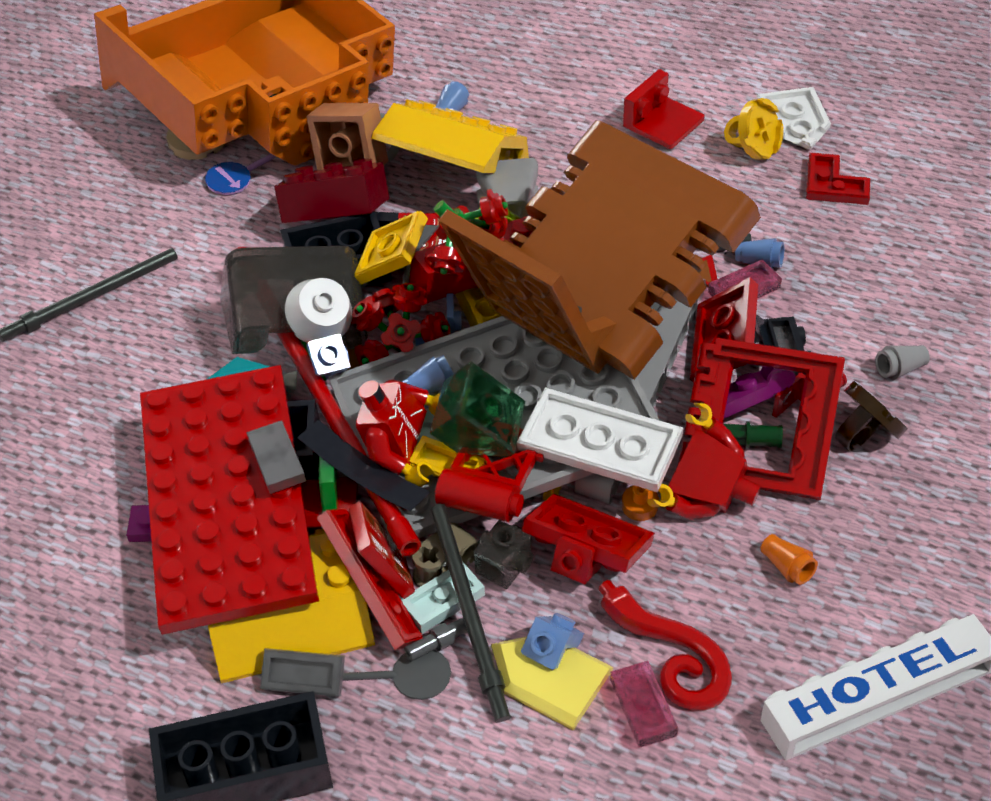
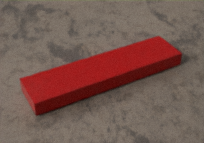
M326 510L317 517L319 523L394 650L403 649L423 638L399 595L359 554L348 510Z

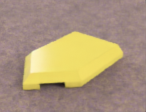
M527 636L491 644L498 670L501 671L505 683L504 694L571 730L575 729L613 671L612 666L576 648L566 649L558 668L550 669L521 653Z

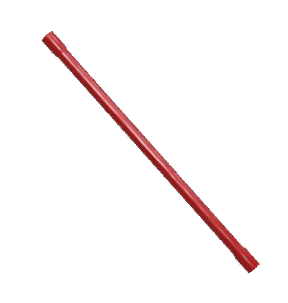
M247 247L236 248L231 254V259L241 276L247 281L311 395L316 400L330 428L341 439L368 457L323 378L315 374L310 356L300 339L296 337L295 332L289 326L283 310L261 275L259 266ZM366 489L386 523L387 531L401 555L410 556L415 554L420 549L421 542L408 519L402 515L396 504Z

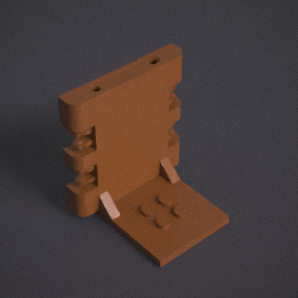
M595 120L567 154L570 165L563 173L569 180L573 181L572 185L568 186L556 181L551 189L541 186L525 206L529 216L526 217L522 224H524L527 230L532 232L529 238L519 232H514L509 239L511 242L507 240L504 242L448 209L438 221L469 270L473 281L479 287L494 312L597 374L608 364L635 380L663 344L659 332L652 326H658L663 321L660 313L651 309L654 302L665 308L672 309L677 301L691 308L706 289L704 280L699 273L706 264L701 257L693 254L694 251L699 249L707 254L714 255L721 247L734 253L761 217L756 203L745 193L602 121Z

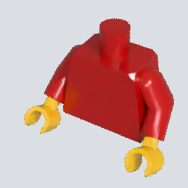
M694 403L701 411L700 418L697 420L693 415L686 414L685 419L690 424L702 425V430L695 429L669 485L661 484L658 490L661 494L660 502L655 499H648V505L654 508L665 507L668 511L690 520L714 517L719 511L726 513L733 498L753 506L761 486L743 478L747 470L744 450L732 432L717 418L712 416L711 408L708 405Z

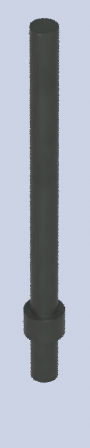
M170 248L36 312L28 311L20 315L19 320L0 328V339L4 342L25 331L31 333L41 328L40 324L177 260L178 256L175 250Z
M444 504L434 505L430 510L481 675L478 677L481 691L482 694L488 697L495 722H503L511 718L503 694L505 683L501 671L495 668Z

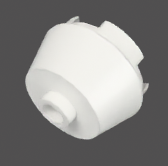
M327 278L309 279L297 284L288 294L285 302V316L296 337L309 343L310 341L340 334L342 337L349 329L352 321V306L346 291L337 282Z

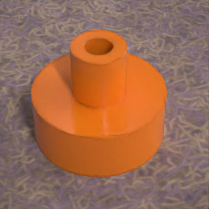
M635 485L630 486L622 495V510L624 514L635 521H646L653 518L658 511V507L649 506L647 500L655 499L659 501L657 492Z

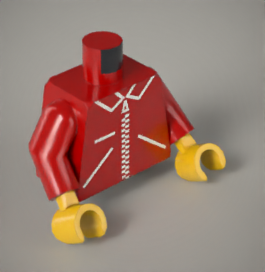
M374 380L365 382L358 391L363 402L356 419V428L367 448L369 458L398 476L400 473H403L405 480L423 487L429 482L427 477L434 472V469L425 461L411 466L410 459L427 413L424 405H428L431 414L440 417L452 411L451 408L444 406L443 403H449L455 399V396L450 391H442L432 396L428 394L426 389L396 380H388L385 383L379 384Z

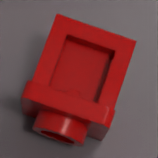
M561 536L557 541L550 571L586 584L602 567V564L593 560L595 555L594 547L569 537Z

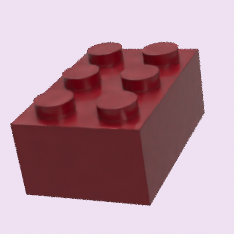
M372 159L357 160L353 162V166L343 167L342 162L324 165V169L313 170V166L299 167L294 169L295 173L285 175L284 180L274 186L282 223L368 214L390 199L383 162L372 163Z

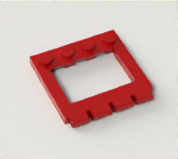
M717 337L715 344L701 343L697 368L710 372L709 374H695L690 402L708 405L711 408L712 416L717 418L722 424L734 362L806 373L788 473L747 466L743 478L760 485V490L821 500L845 358ZM689 407L687 414L693 415L698 420L701 416V411L699 408ZM686 421L683 436L691 438L696 428L702 430V425H694ZM682 442L678 464L689 442Z

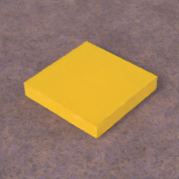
M421 210L372 231L354 273V278L360 284H364L411 264L428 220L427 216Z

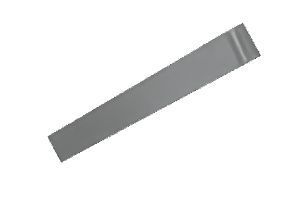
M704 291L691 308L677 301L672 309L660 305L657 310L662 316L663 321L658 326H652L659 332L663 344L637 376L653 408L659 397L656 396V393H661L669 375L667 369H671L680 350L677 346H681L690 327L688 323H692L697 312L698 300H702ZM593 474L576 480L575 493L611 504L613 499L610 496L611 494H616L621 481Z

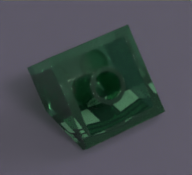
M470 361L443 382L430 434L456 453L511 457L515 454L526 401Z

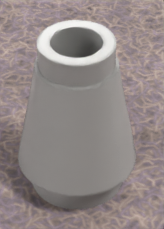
M924 345L885 346L877 353L875 363L882 377L897 379L927 365L930 355Z

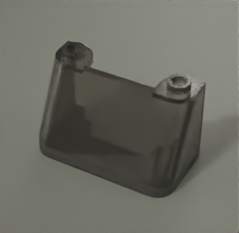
M348 246L238 248L229 252L224 260L220 300L232 354H249L262 350L267 344L269 333L294 332L285 316V302L290 291L303 281L327 278L337 282L346 291L353 312L354 307L363 300L362 286L354 277L359 264L355 251ZM351 323L341 339L346 349H355L357 345H365L368 334L365 330L359 331L357 324Z

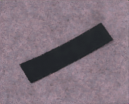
M317 420L297 437L319 457L344 475L383 499L408 511H412L431 493L373 462L341 439L320 420Z

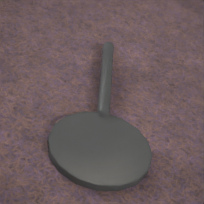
M432 650L413 661H410L406 654H403L394 664L393 671L343 673V681L393 678L394 685L401 694L411 699L424 700L433 698L444 691L450 682L451 668L443 654Z

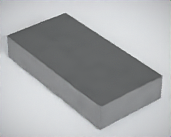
M282 420L246 432L270 494L306 482L303 469Z
M266 648L264 649L260 689L295 693L314 691L315 695L339 697L342 692L345 656Z

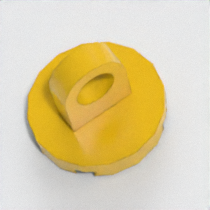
M765 98L748 101L742 108L740 115L733 117L726 124L724 130L725 140L735 147L743 148L745 153L752 159L763 160L771 158L772 154L778 152L783 140L782 119L778 120L776 112H779V110L771 100Z

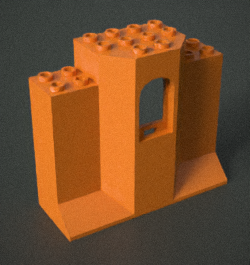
M204 0L129 28L127 10L120 4L94 13L102 88L106 91L123 85L196 155L249 134L269 153L297 166L315 158L307 121L308 114L323 103H368L369 84L393 75L395 25L363 0Z

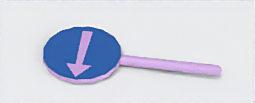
M269 154L246 167L236 162L216 164L205 175L206 185L211 191L221 195H233L242 192L251 181L250 171L277 156Z

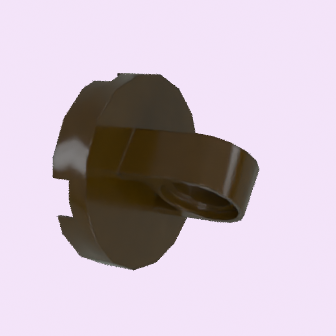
M854 380L844 390L859 405L841 424L835 435L836 440L848 451L855 450L853 446L857 444L863 445L880 426L897 439L908 429L897 417L894 418L882 403Z

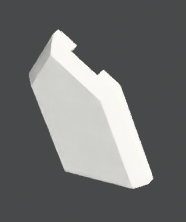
M814 87L757 94V99H769L777 106L779 112H776L778 120L782 119L784 140L811 150L831 127V122Z

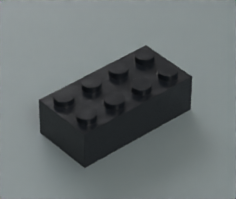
M314 691L148 729L157 801H278L333 788Z

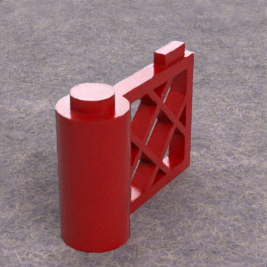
M476 418L449 469L445 468L439 476L435 490L436 504H444L446 507L509 523L514 516L518 517L524 503V496L520 492L535 462H543L544 454L530 449L515 453L511 445L517 443L523 431L522 428ZM481 425L495 428L500 437L495 441L481 445L478 441ZM499 442L501 444L497 450H500L505 443L504 449L508 457L491 462L487 454L494 452ZM495 444L491 452L486 453L483 448ZM474 456H480L485 464L476 469L463 467L465 462L470 461L469 458ZM514 465L518 470L515 479L500 476L497 472Z

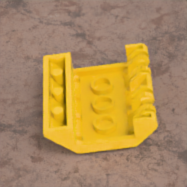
M406 99L405 104L393 103L373 131L371 138L481 173H495L498 159L529 158L527 137L517 134L518 128L500 124V126L491 124L488 119L477 116H464L461 111L450 108H437L436 104L422 100Z
M323 528L315 530V534L309 536L320 602L208 625L221 684L262 674L264 649L266 648L338 655L375 645L366 601Z

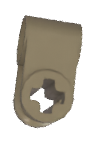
M451 523L461 559L468 567L467 562L473 563L477 559L482 545L461 526ZM437 532L423 541L420 549L412 555V561L415 565L413 581L417 587H421L449 570Z

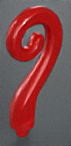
M606 580L599 586L598 590L604 596L600 604L616 624L633 634L684 646L700 656L711 672L710 684L701 690L692 691L682 687L676 678L679 673H687L693 678H699L703 673V665L698 659L691 655L680 654L672 656L665 662L659 675L660 684L665 696L672 703L690 711H705L722 703L729 693L732 684V673L725 653L713 639L694 627L647 611L636 601L625 586L615 587L611 580Z

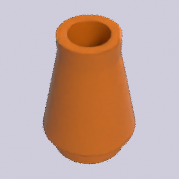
M775 534L766 537L761 544V553L769 558L789 583L805 584L815 574L818 562L813 558L812 551L783 540Z

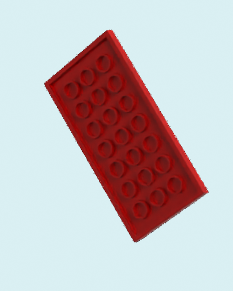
M281 365L141 392L140 400L157 621L161 635L320 602L301 483L270 494L246 433L282 420L295 450Z

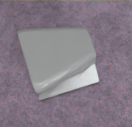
M536 159L498 160L495 173L476 171V177L481 189L477 190L478 208H480V198L487 196V190L492 189L493 193H498L499 196L502 195L508 203V210L520 218L528 216L525 206L538 191V186L536 185L538 162Z

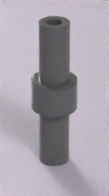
M462 617L449 625L442 623L430 629L429 635L404 647L407 658L413 661L434 649L441 651L453 645L454 639L468 632L464 618Z

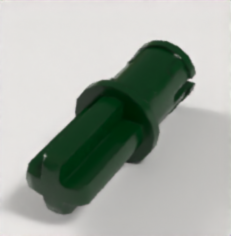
M746 421L745 425L723 424L732 432L740 446H745L747 450H749L750 446L782 448V425H750V421Z

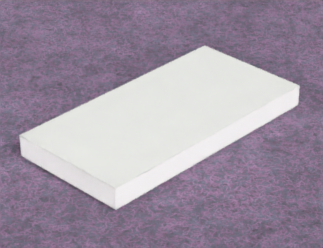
M545 387L517 441V448L520 451L534 450L537 453L544 454L546 459L658 492L683 436V427Z

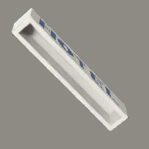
M974 614L960 620L952 618L934 631L926 634L924 632L916 633L905 643L893 648L890 646L882 647L871 657L862 661H849L840 666L837 671L826 676L816 675L807 679L802 686L789 691L779 690L771 694L764 701L761 722L786 761L991 673V636Z

